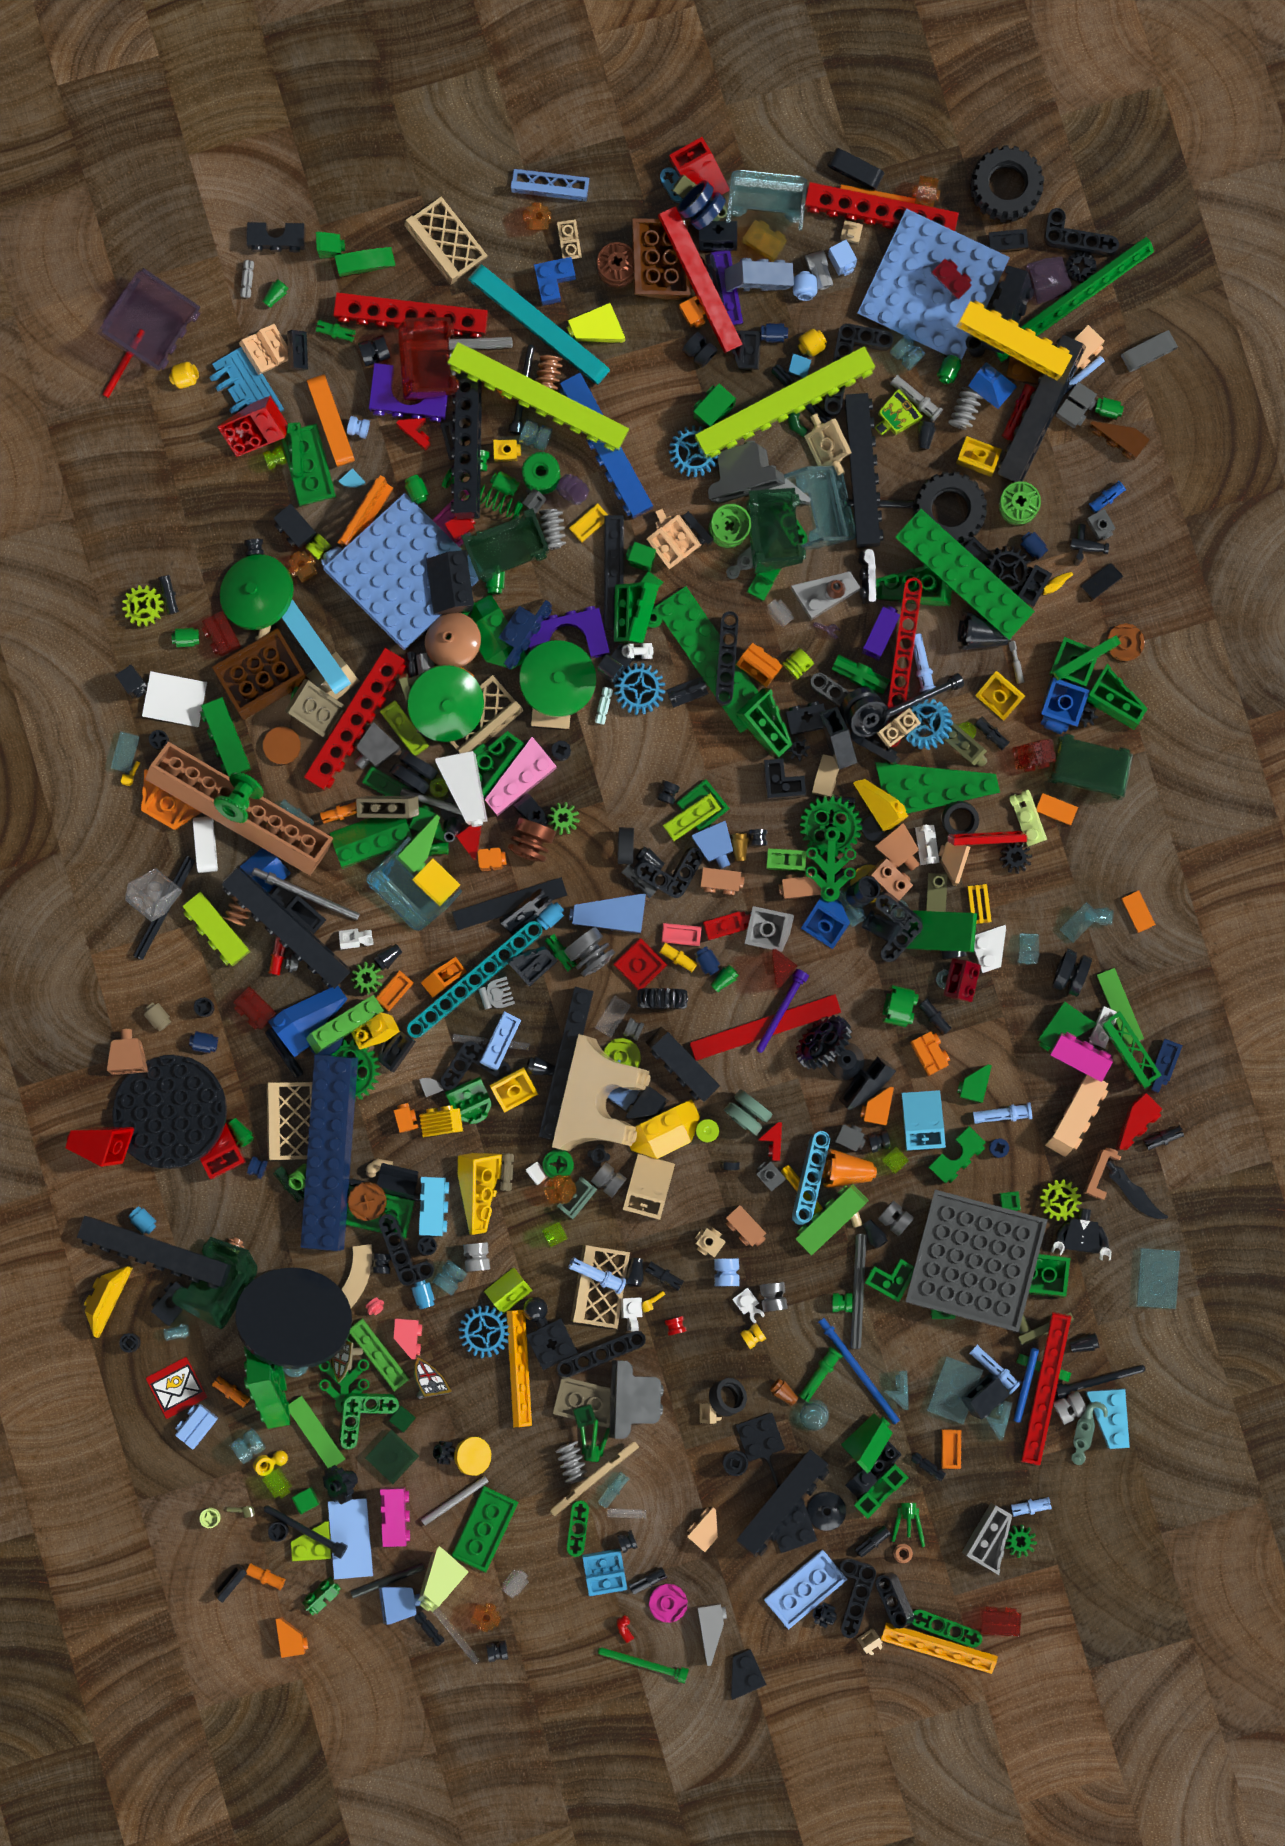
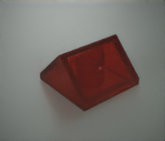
M772 949L777 990L783 986L798 965L777 949Z

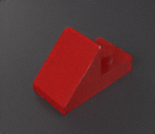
M426 418L405 419L396 422L397 427L425 451L430 447V442L428 441L430 438L423 431L418 432L426 423Z
M778 1122L758 1139V1141L773 1142V1145H769L768 1157H772V1161H780L782 1122Z

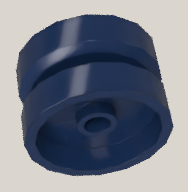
M706 180L695 185L678 206V212L684 218H690V223L698 230L713 221L726 202V199L719 192L713 193L714 187Z

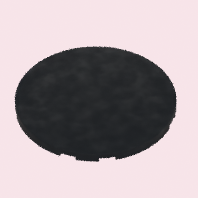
M163 1055L146 1061L148 1072L131 1073L125 1077L115 1095L112 1119L114 1127L134 1128L127 1152L136 1160L154 1168L176 1169L200 1160L215 1146L226 1123L227 1103L219 1080L206 1066L189 1057Z
M280 1268L266 1272L248 1284L239 1297L236 1306L235 1323L242 1343L255 1357L267 1364L282 1366L284 1369H299L302 1367L318 1366L339 1353L350 1334L352 1312L346 1295L331 1279L318 1272L304 1268Z

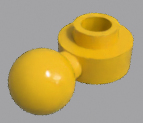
M281 1450L276 1451L272 1458H269L267 1455L258 1456L253 1463V1468L261 1476L269 1475L273 1471L275 1464L278 1466L285 1465L288 1461V1456L286 1452Z

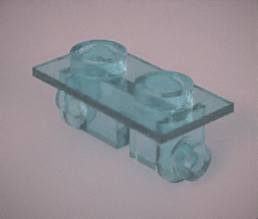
M847 886L840 889V895L837 900L842 903L843 908H847L845 912L850 921L849 925L854 927L860 922L865 921L866 918L862 908H855L847 901Z

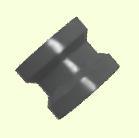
M630 1018L623 1036H631L633 1040L637 1041L644 1023H637L634 1019Z

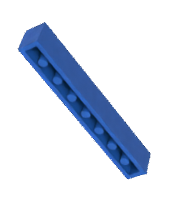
M581 373L560 383V394L603 415ZM586 439L590 449H595L598 454L595 456L600 466L604 465L607 471L604 474L608 482H613L616 487L613 489L618 500L622 498L625 504L622 507L626 515H631L634 519L653 509L648 495L622 448L620 447L619 451L615 449L613 452L603 447L604 443L600 441L595 443Z

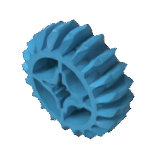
M692 426L691 432L685 427V434L679 430L678 435L680 438L673 436V440L676 443H670L669 445L675 449L669 450V455H675L670 458V461H677L674 464V468L676 469L681 466L679 470L681 474L684 470H687V477L690 476V472H694L693 476L697 477L698 471H700L701 476H704V469L710 473L711 468L709 465L716 467V463L713 460H718V455L713 458L710 456L705 458L697 442H685L686 439L695 437V434L703 431V427L700 426L699 431H695V426ZM680 446L688 453L684 462L679 456L678 450ZM698 447V453L700 454L695 453L691 456V451L689 449L694 450ZM693 460L705 462L699 466L689 465Z
M634 663V670L627 666L628 673L626 674L623 671L621 674L623 678L619 677L617 680L621 683L614 684V688L620 689L615 691L614 695H621L617 702L624 701L621 708L624 709L628 705L627 712L630 713L632 708H635V715H638L639 709H642V714L645 715V708L653 712L651 705L658 708L659 704L656 700L663 701V697L659 696V694H665V690L660 689V687L665 686V683L658 682L663 679L662 675L655 677L658 673L657 669L652 673L650 672L652 669L651 665L645 670L644 663H641V669H637V664ZM639 674L636 683L625 684L628 678ZM644 675L653 680L656 688H651V686H647L644 683ZM640 680H642L641 685L645 691H642L638 698L637 690L634 688L635 686L638 687ZM624 690L635 694V703L627 699ZM645 694H654L650 701L641 704V699Z
M927 699L923 704L921 702L917 706L911 707V711L921 722L915 729L905 735L907 736L906 740L911 742L912 746L916 747L918 745L919 749H923L925 746L927 750H930L931 745L937 748L938 742L944 744L943 738L949 739L947 732H952V728L949 727L953 725V721L950 719L952 715L948 712L949 709L946 706L943 707L942 702L939 701L937 703L935 699L929 702ZM925 712H934V713H930L929 715H924V714H923V713H925ZM923 719L929 723L931 729L925 725ZM941 719L940 726L936 731V726L940 722L939 720ZM931 734L927 737H920V735Z
M478 1306V1313L471 1309V1317L467 1313L464 1315L468 1321L461 1320L460 1323L465 1325V1328L461 1327L459 1331H464L465 1335H460L459 1339L466 1338L462 1346L469 1344L467 1352L471 1351L472 1348L475 1349L473 1352L474 1356L480 1351L481 1358H484V1352L488 1353V1357H492V1350H494L496 1355L499 1354L498 1346L502 1350L505 1349L504 1345L501 1344L502 1341L508 1343V1339H505L504 1336L509 1335L508 1332H505V1329L509 1326H504L503 1322L507 1321V1317L501 1320L499 1317L503 1312L500 1311L497 1315L494 1314L496 1311L495 1307H493L491 1312H488L489 1306H485V1311H482L481 1306ZM484 1315L494 1318L499 1326H488ZM476 1317H479V1328L476 1331L469 1332L471 1322ZM482 1322L489 1330L495 1329L487 1333V1342L483 1335L475 1334L482 1330ZM501 1331L498 1342L491 1346L490 1335ZM481 1337L485 1348L475 1345L470 1338Z

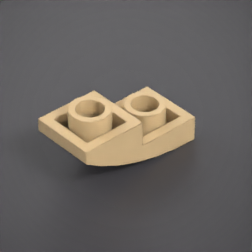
M576 219L557 222L562 258H582Z
M908 708L877 734L885 745L890 748L921 724V722L911 709Z
M823 754L812 794L823 797L826 795L827 798H831L839 771L834 757Z

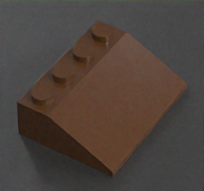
M632 218L634 295L685 300L691 295L690 281L660 219ZM683 220L688 230V220Z
M278 628L212 667L243 720L293 692L295 686L300 687L304 679L308 680Z

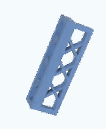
M514 169L511 192L587 201L589 178ZM517 175H526L530 181L519 182L517 181ZM539 177H544L548 184H536L534 181ZM561 179L565 181L567 186H554L553 183ZM577 181L585 182L584 189L573 188L572 185Z

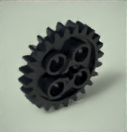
M832 1015L831 1018L826 1016L825 1020L822 1021L820 1019L817 1025L813 1023V1028H807L808 1033L802 1034L804 1038L798 1040L800 1045L796 1046L798 1051L795 1052L797 1060L807 1069L812 1068L815 1070L817 1066L821 1069L823 1064L828 1066L829 1061L834 1062L835 1057H840V1052L846 1050L844 1046L849 1045L847 1040L852 1038L850 1035L852 1033L851 1026L839 1015L837 1017Z

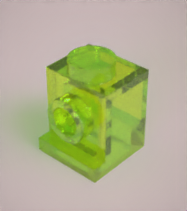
M560 1222L542 1230L551 1247L568 1239Z

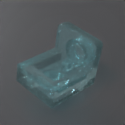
M1020 933L1018 962L1037 964L1039 957V934Z

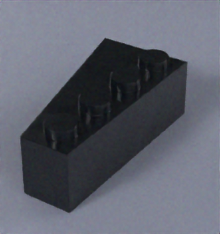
M1007 265L1005 269L1007 277L1005 281L1000 283L999 299L994 300L992 310L999 312L1002 315L1001 318L1007 321L1012 319L1020 324L1019 320L1026 313L1027 303L1032 299L1034 289L1028 271ZM981 340L984 349L1004 354V352Z
M663 1027L658 1029L645 1042L652 1049L650 1053L657 1060L661 1058L665 1063L663 1065L670 1074L674 1072L678 1076L676 1080L683 1087L687 1085L691 1089L689 1093L696 1100L700 1098L704 1102L720 1087L705 1069Z

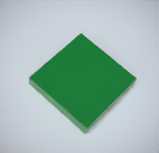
M706 779L676 803L682 811H685L708 794H712L721 810L697 825L696 829L699 832L705 830L730 809Z

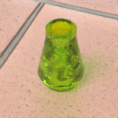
M442 778L434 779L430 784V792L435 797H443L449 790L445 780ZM440 785L442 790L437 792L435 786Z

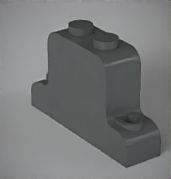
M746 441L743 445L724 450L719 454L720 480L709 487V500L716 504H721L785 484L784 474L777 470L776 466H769L767 450L764 447L755 443V441Z
M612 1360L609 1438L624 1439L631 1432V1424H655L663 1413L661 1396H663L664 1389L660 1380L650 1376H633V1367L628 1361Z

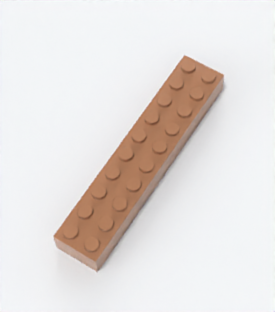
M170 742L165 745L152 762L145 780L310 876L328 852L333 837L264 797L260 799L249 798L250 805L245 809L248 814L247 821L244 823L230 821L221 815L214 806V799L217 796L229 797L234 787L230 783L229 777Z

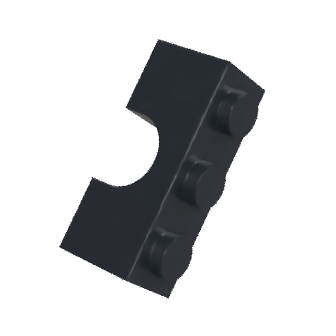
M247 222V247L253 252H262L263 249H270L271 252H281L282 249L289 250V252L298 253L301 250H305V224L285 223L283 235L273 238L268 235L267 223Z

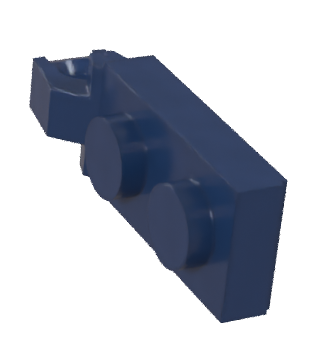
M1168 1039L1163 1040L1155 1061V1066L1162 1076L1154 1080L1151 1091L1159 1093L1162 1084L1167 1085L1170 1081L1183 1045ZM1153 1070L1151 1072V1077L1155 1075Z

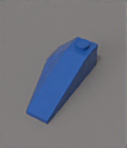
M339 986L335 989L331 987L284 1009L268 1022L292 1055L296 1057L310 1046L306 1037L323 1026L330 1017H334L346 1002L347 997Z

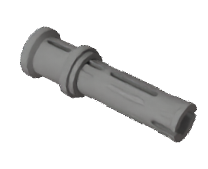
M899 375L890 383L897 390L900 389L917 406L919 412H923L930 418L931 422H934L943 411L942 408L934 405L929 397H923Z

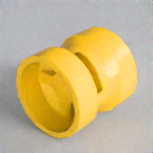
M757 1323L751 1325L749 1330H744L740 1333L750 1349L755 1347L757 1342H762L766 1339Z

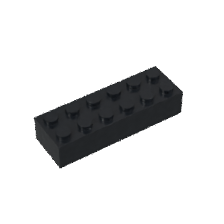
M810 1449L737 1538L738 1544L755 1558L758 1555L762 1556L768 1549V1542L770 1540L775 1541L781 1533L779 1530L781 1526H787L792 1520L791 1514L794 1510L799 1511L804 1505L805 1500L803 1499L807 1494L811 1496L817 1489L816 1483L819 1480L823 1481L829 1474L828 1463Z

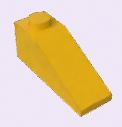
M862 779L853 783L883 831L893 829L908 817L905 806L898 799L868 780Z

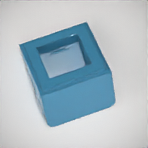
M793 354L788 374L801 378L806 377L811 360Z

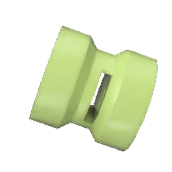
M207 1508L200 1515V1522L206 1528L215 1527L221 1519L219 1511L215 1508Z

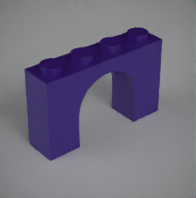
M374 363L369 410L373 412V415L384 416L387 413L392 414V417L403 418L404 415L411 416V419L430 418L432 422L446 420L451 380L450 372L431 370L427 396L418 404L405 405L396 400L392 394L394 366Z
M595 606L584 608V611L576 613V610L566 612L565 616L562 617L557 615L548 616L547 620L541 622L539 632L530 639V652L538 645L550 641L552 634L557 629L563 626H573L581 630L585 635L591 659L606 656L607 654L610 655L599 608L595 609Z

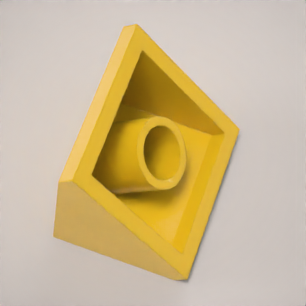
M966 436L956 464L992 477L1002 449Z
M997 671L975 695L1003 721L1025 697L1023 693Z
M430 858L426 862V866L412 879L439 906L460 886L433 858Z
M524 1067L490 1085L504 1113L538 1095Z

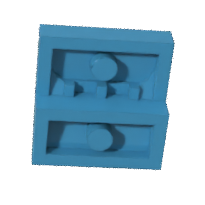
M621 1549L582 1555L589 1596L627 1590Z

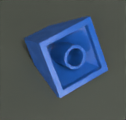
M987 362L968 385L997 409L1001 407L1017 387Z
M1051 678L1044 696L1041 714L1077 727L1090 690Z
M821 896L801 929L833 949L850 924V921L839 900L828 902Z

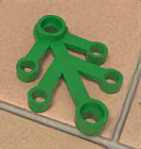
M829 827L824 833L826 840H828L827 863L818 854L816 848L810 847L806 851L807 857L813 859L827 874V883L817 874L818 872L815 867H808L806 875L821 887L822 898L825 901L833 902L840 895L839 889L849 879H853L856 876V871L853 868H847L844 871V875L836 882L835 874L850 860L855 859L857 853L854 849L849 848L845 851V855L835 863L836 841L840 838V832L835 827ZM830 831H834L836 833V836L834 838L829 837L828 834ZM812 849L816 851L814 857L809 856V851ZM848 851H853L854 857L849 858L847 856ZM809 869L815 870L813 876L808 874ZM848 870H852L854 872V875L852 877H848L846 875ZM829 888L833 889L834 894L832 896L827 895V890Z
M360 1360L358 1366L350 1374L347 1372L342 1381L338 1383L341 1386V1394L331 1386V1382L328 1379L320 1382V1389L326 1391L336 1400L335 1406L340 1413L342 1411L341 1403L343 1398L349 1394V1385L363 1371L369 1368L368 1360ZM327 1361L328 1369H323L322 1364H320V1370L327 1372L337 1382L331 1363ZM362 1361H365L367 1363V1367L365 1369H362L360 1367V1363ZM365 1378L359 1380L358 1386L351 1393H361L363 1390H367L370 1386L369 1380ZM324 1381L329 1383V1387L327 1389H324L322 1387V1383ZM361 1381L367 1382L366 1388L360 1386ZM351 1399V1402L348 1403L350 1406V1412L352 1411L354 1399Z

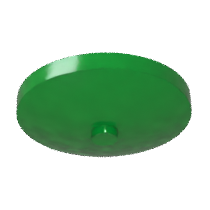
M258 554L245 557L229 569L222 581L220 589L222 609L226 616L239 627L249 630L267 628L279 621L287 612L293 598V580L288 569L271 556Z
M553 640L538 645L526 656L520 669L519 684L525 700L537 712L550 717H566L578 712L589 702L596 686V672L593 662L583 649L567 641Z
M453 665L434 666L422 672L411 685L407 698L408 714L414 726L426 737L441 742L455 741L467 736L478 725L484 710L483 692L477 680L466 670Z

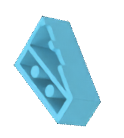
M421 1177L419 1235L443 1236V1232H447V1221H444V1213H448V1201H445V1194H449V1182H446V1178Z
M1125 1389L1085 1391L1089 1403L1101 1402L1107 1408V1417H1104V1413L1100 1408L1093 1410L1107 1447L1109 1449L1130 1448Z

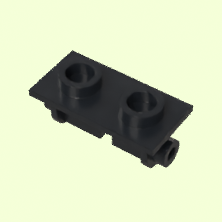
M702 676L666 690L673 708L709 694Z

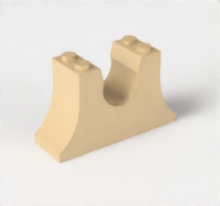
M578 1034L552 1147L571 1151L577 1145L596 1140L632 1146V1143L637 1138L636 1127L625 1121L612 1119L606 1110V1100L608 1095L616 1088L645 1090L650 1082L649 1071L624 1065L613 1060L604 1053L596 1039Z

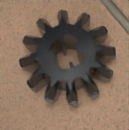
M1016 842L1012 843L1013 848L1006 844L1005 847L1008 851L1001 850V853L1006 856L999 858L1000 861L1006 860L1002 868L1009 865L1008 872L1011 873L1012 869L1015 868V874L1019 873V867L1023 872L1026 871V867L1023 864L1031 865V862L1026 859L1032 858V855L1025 854L1030 848L1027 847L1023 850L1024 843L1022 842L1019 847H1017ZM1018 853V858L1021 857V860L1013 862L1011 855Z

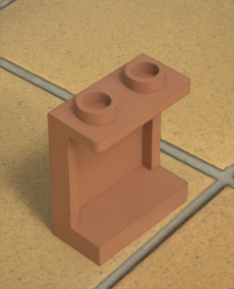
M1111 1148L1099 1151L1083 1193L1099 1200L1105 1199L1107 1192L1097 1189V1185L1108 1158L1116 1161L1121 1159V1156L1117 1155L1118 1151Z

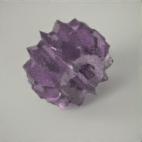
M565 474L561 477L556 487L559 495L574 505H581L590 491L587 484L572 474Z

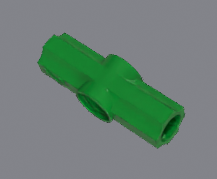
M838 655L831 669L849 678L854 684L871 688L883 695L890 681L886 677L873 672L868 666L858 662L855 663L841 655Z

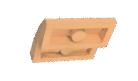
M275 324L265 327L256 334L239 342L258 375L288 360V346Z
M680 515L675 516L647 538V541L656 549L657 554L669 569L702 545Z

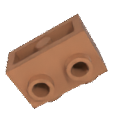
M881 859L866 876L877 880L881 892H889L900 900L913 886L910 882L911 879L905 873H901L896 868V863L891 859Z

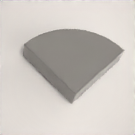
M419 1079L426 1097L444 1091L442 1085L434 1079Z

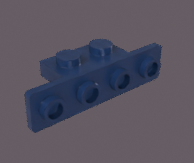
M544 601L536 615L519 606L499 636L500 640L513 647L512 652L504 662L507 668L511 669L518 664L520 654L529 647L532 636L539 632L543 619L550 615L552 605L549 601Z

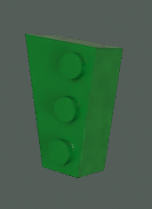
M641 582L615 585L614 642L625 644L644 642L659 588L658 584Z
M1107 664L1088 694L1086 702L1135 730L1148 708L1125 686L1124 681L1120 677L1118 678Z
M762 688L736 715L770 756L780 757L792 746V742L786 726L780 717L779 708L773 699L772 690Z

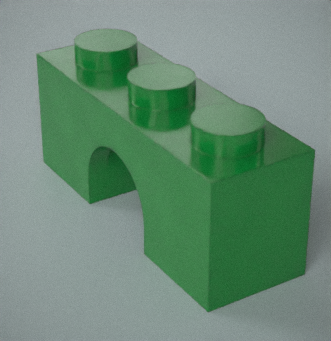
M970 1126L955 1139L962 1149L961 1156L958 1159L949 1160L943 1154H940L928 1167L944 1184L947 1181L952 1183L958 1176L956 1172L960 1168L964 1170L972 1162L970 1158L974 1154L978 1156L985 1149L983 1145L986 1142Z
M894 1463L871 1489L857 1499L853 1505L868 1519L909 1477Z

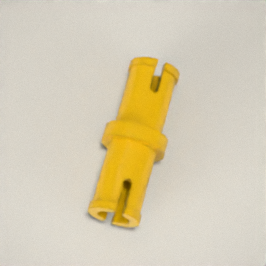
M666 942L659 952L674 961L673 964H679L691 973L697 966V962L684 955L683 951L679 952Z

